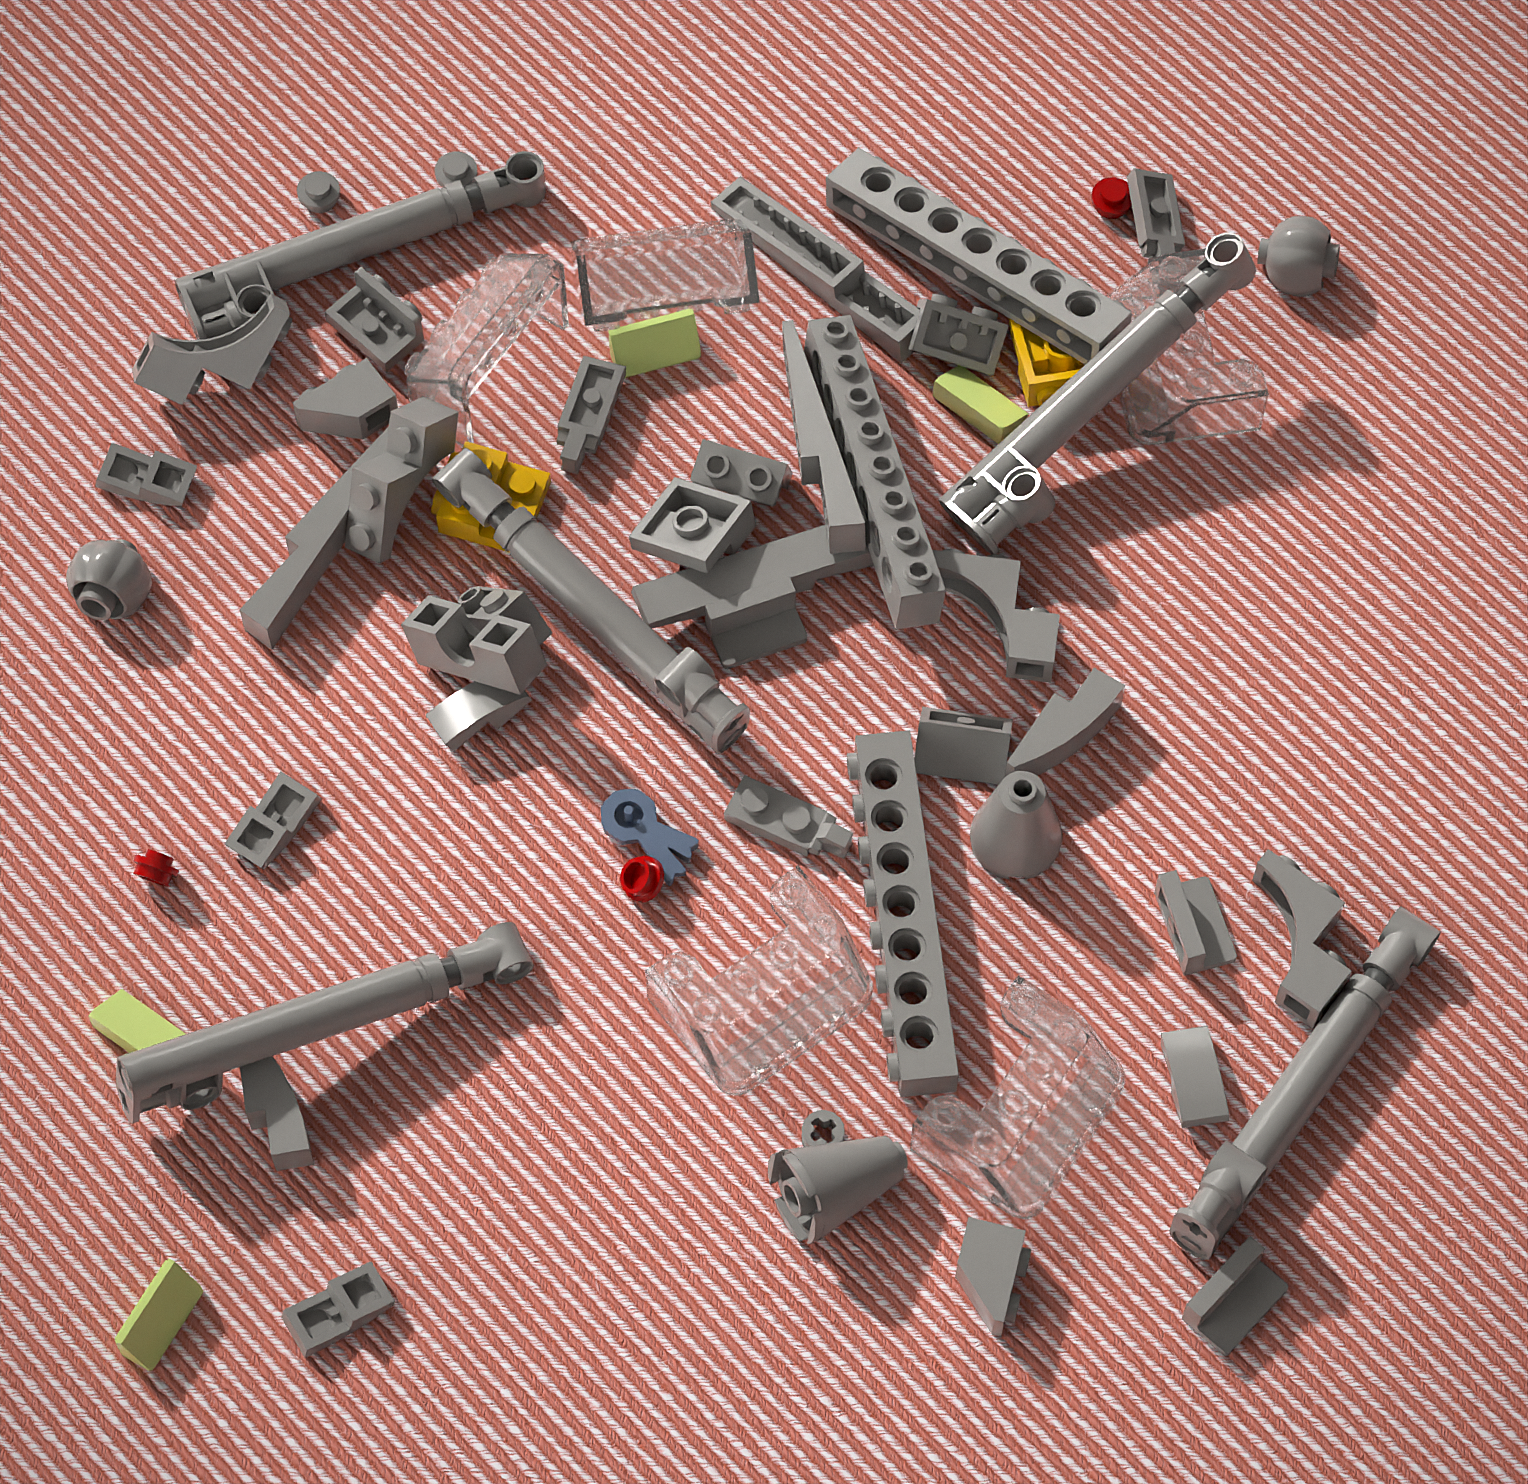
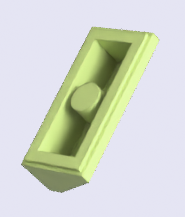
M693 309L682 310L608 331L612 361L615 364L626 366L625 378L701 357Z
M957 366L939 376L933 385V397L997 444L1002 442L1026 420L1029 414L961 366Z
M123 989L94 1008L88 1015L93 1028L129 1053L186 1034Z
M171 1259L165 1260L114 1338L122 1356L151 1371L156 1367L203 1294L200 1284L175 1261Z

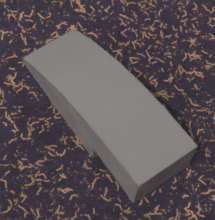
M1093 668L1071 701L1054 693L1006 762L1005 777L1016 771H1028L1038 776L1062 763L1084 747L1106 726L1121 707L1125 685L1100 670Z
M273 1056L240 1067L245 1111L251 1130L267 1127L271 1157L276 1171L314 1165L309 1136L294 1092Z

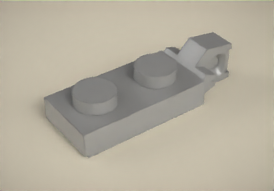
M1133 168L1127 176L1138 244L1139 248H1141L1140 252L1143 257L1149 258L1147 268L1151 282L1167 284L1172 275L1179 270L1177 262L1181 258V249L1185 245L1173 176L1171 174Z
M583 356L557 426V445L564 446L560 455L562 471L578 474L584 461L585 453L595 454L598 446L601 445L626 376V366Z
M746 775L743 776L724 812V819L727 822L806 857L809 853L819 855L821 850H825L845 859L853 843V833L835 824L837 818L827 813V811Z

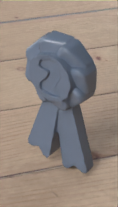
M638 789L615 791L601 806V824L604 833L618 841L621 845L639 843L647 856L657 859L662 864L664 882L668 886L673 884L675 877L686 875L685 867L674 855L684 862L690 863L692 860L691 852L698 848L699 840L657 822L655 802L645 793Z

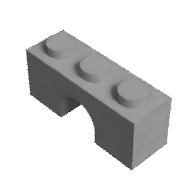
M428 595L401 624L419 665L519 695L547 666L531 624L495 615L482 631H479L470 622L461 604Z

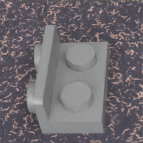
M933 294L931 300H918L917 308L920 309L908 350L994 376L1009 326L997 321L998 313L979 307H973L972 313L956 308L957 300L939 294Z
M703 439L690 479L693 483L731 495H739L744 499L773 507L777 503L781 488L788 490L793 472L786 463Z

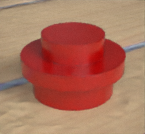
M1109 177L1100 180L1093 187L1091 201L1096 211L1102 217L1117 219L1125 215L1132 208L1129 187L1125 180Z
M150 849L147 850L145 856L135 855L133 860L137 864L134 875L165 887H169L172 877L177 878L179 870L171 867L174 861L172 857Z
M650 856L630 859L623 866L620 874L622 889L629 898L637 902H648L655 898L664 882L662 864Z

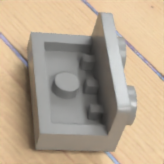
M360 267L354 272L356 285L325 311L326 321L387 373L424 341L421 323L423 318L419 310L410 301L405 300L402 302L392 293L388 283L377 274L372 276Z

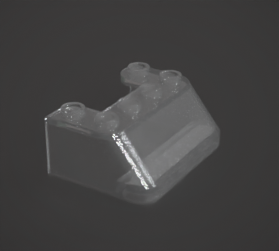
M738 219L597 236L570 242L581 317L585 326L593 325L594 331L620 328L619 321L628 318L627 314L634 313V319H649L660 316L659 310L677 307V312L686 309H693V312H699L703 310L702 304L713 303L714 306L723 308L725 314H735L749 311V304L760 303L752 233Z
M1205 249L1163 254L1107 293L1106 297L1119 301L1126 309L1132 312V322L1150 305L1153 306L1155 300L1166 290L1176 293L1181 288L1180 280L1206 258ZM1199 309L1194 314L1197 323L1185 334L1181 333L1179 335L1180 338L1119 393L1127 431L1138 443L1156 445L1261 430L1269 395L1263 371L1257 364L1245 359L1215 361L1203 309Z
M503 253L497 258H490L482 270L481 278L472 289L467 288L460 295L454 312L446 321L441 320L435 326L429 343L421 353L415 352L408 360L404 373L407 375L406 383L409 402L424 396L458 411L455 443L463 447L465 441L474 443L469 398L534 316L541 317L563 331L569 325L564 264L548 254Z
M799 865L778 878L770 890V905L786 928L713 979L693 956L683 952L668 954L645 970L647 999L718 1089L728 1095L739 1096L750 1092L860 1015L870 1006L872 1001V979L843 919Z
M1018 975L1002 998L1001 1015L1009 1027L1030 1039L1029 1043L980 1112L953 1096L943 1095L930 1100L912 1124L910 1151L1009 1215L1019 1219H1029L1035 1217L1044 1209L1119 1100L1124 1090L1126 1076L1121 1064L1081 1014Z

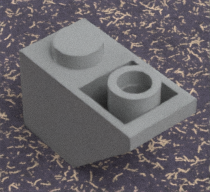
M367 358L356 365H348L342 368L334 378L319 387L307 389L293 402L297 425L302 431L364 439L388 425L390 412L398 408L395 393Z
M475 586L465 591L458 599V604L463 606L468 619L479 631H482L495 615H500L531 624L539 645L553 633L524 591Z
M968 1217L955 1278L990 1333L1001 1337L1005 1321L1015 1323L1021 1294L1013 1293L1012 1289L1016 1276L1025 1278L1032 1249L1023 1247L1025 1230Z

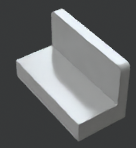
M790 576L705 604V626L724 669H730L807 642L806 630L796 610V590Z
M922 707L914 758L916 773L999 785L1005 778L1013 719Z
M1177 870L1159 874L1154 894L1183 975L1186 976L1234 963L1237 954L1209 878L1204 876L1181 882Z
M1251 1236L1247 1238L1186 1304L1182 1320L1224 1356H1228L1288 1290V1284L1261 1262L1265 1248Z

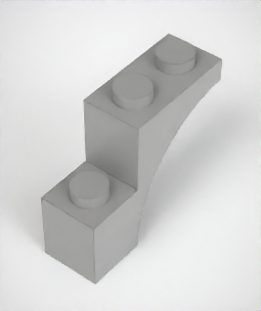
M270 294L259 311L247 322L228 333L209 339L180 340L151 332L132 368L134 383L183 405L188 393L195 395L201 386L205 374L201 370L203 367L250 390L256 378L261 380L266 375L272 361V356L269 353L276 340L282 342L291 327L292 318L289 317L290 311L287 302Z
M423 396L390 412L386 452L352 468L345 548L377 563H382L391 558L395 534L411 496L429 471L443 458L455 451L458 411Z
M958 549L932 550L946 591L962 597L977 607L996 629L1006 656V677L1051 683L1060 614L1049 613L1047 610L1037 607L1025 610L1015 609L1021 561L1010 560V558L999 554H992L986 557L966 554Z
M1268 849L1257 862L1252 881L1262 888L1278 907L1287 925L1291 942L1290 969L1280 984L1275 1003L1314 1029L1337 996L1342 992L1352 970L1346 967V963L1338 954L1328 949L1322 950L1318 947L1339 921L1345 902L1340 899L1338 893L1331 886L1324 882H1315L1302 873L1298 864L1284 855L1278 856Z

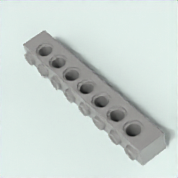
M858 147L826 176L827 207L1085 365L1131 323L1132 312L1126 309L1119 301L1111 300L1091 288L1084 280L1073 277L1058 268L1051 260L1042 258L1023 247L1016 239L1005 236L990 227L983 219L974 217L960 209L948 198L937 195L922 186L915 178L897 171L880 157L873 156Z
M851 315L808 320L804 353L865 521V541L895 630L939 623L946 589Z
M910 730L855 736L854 753H847V769L849 781L858 780L859 794L852 795V805L855 823L863 822L865 836L858 837L860 864H869L871 879L863 880L866 907H874L876 922H869L871 948L881 952L882 965L875 966L877 993H886L888 1009H881V1025L883 1037H892L894 1053L886 1054L889 1082L898 1081L900 1097L956 1092L959 1073ZM878 780H887L894 786L883 790L876 788L873 783ZM889 821L896 823L900 828L887 832L880 829L878 825ZM894 863L903 866L906 870L900 874H891L884 867ZM895 906H904L912 913L906 917H897L891 914L889 910ZM901 949H910L918 956L913 960L906 961L898 958L895 953ZM908 992H915L920 994L924 1000L919 1004H908L901 999V996ZM913 1036H922L930 1042V1045L922 1049H916L911 1047L906 1041Z

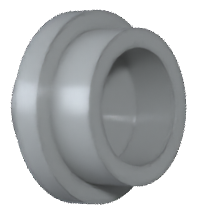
M449 152L443 155L436 162L434 170L436 180L442 187L460 180L463 186L472 184L473 177H476L478 173L475 160L463 152Z
M316 171L309 173L298 183V199L311 212H327L335 206L340 197L339 183L333 175L327 172Z

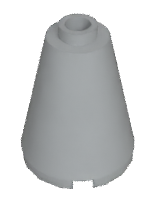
M1016 771L1007 775L978 809L971 823L970 841L973 855L984 869L999 878L1009 879V876L1025 877L1024 879L1035 878L1049 869L1059 855L1062 843V829L1044 783L1037 775L1028 771Z
M878 1136L781 1150L772 1154L768 1161V1178L770 1184L775 1182L779 1184L782 1196L774 1199L785 1225L797 1240L801 1242L808 1239L807 1244H812L821 1240L902 1181L904 1169L907 1168L908 1161L903 1147L898 1142H893L887 1136Z

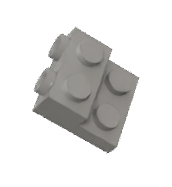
M674 477L629 535L631 548L709 573L723 553L735 554L756 527L752 504L750 500L744 499L739 495H731Z

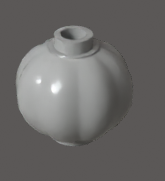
M1293 216L1279 223L1269 239L1261 238L1257 263L1265 265L1271 284L1279 291L1298 297L1310 296L1323 288L1324 282H1322V277L1335 279L1340 244L1331 243V231L1321 221L1308 216Z
M123 539L97 540L88 542L76 552L67 568L66 583L78 608L86 616L95 620H116L129 617L141 608L149 595L152 577L147 564L143 561L142 556L132 543Z

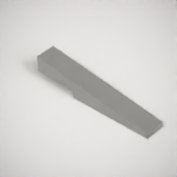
M741 176L710 202L712 210L843 316L851 315L853 323L858 329L900 363H903L914 353V351H910L908 348L920 309L866 273L864 261Z
M793 320L782 321L783 354L802 485L820 484L829 553L865 551V521Z
M389 426L285 536L289 557L241 607L240 614L244 630L271 650L345 543L352 468L386 452Z
M822 525L720 558L709 573L692 568L685 569L633 586L631 593L643 621L652 629L705 616V604L790 576L796 593L813 589L817 579L874 565L866 541L865 551L830 554L826 525Z

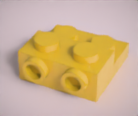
M1009 319V331L1019 362L1018 375L1027 406L1039 405L1040 407L1085 364Z
M465 441L462 450L467 448L479 457L491 472V480L498 484L513 499L511 505L515 509L524 506L537 519L551 483L550 473L509 462L507 452ZM454 451L453 453H451L448 463L455 456H457L459 452ZM437 489L433 498L431 513L436 515L438 533L506 551L493 539L496 530L492 526L485 528L463 505L460 508L455 507Z

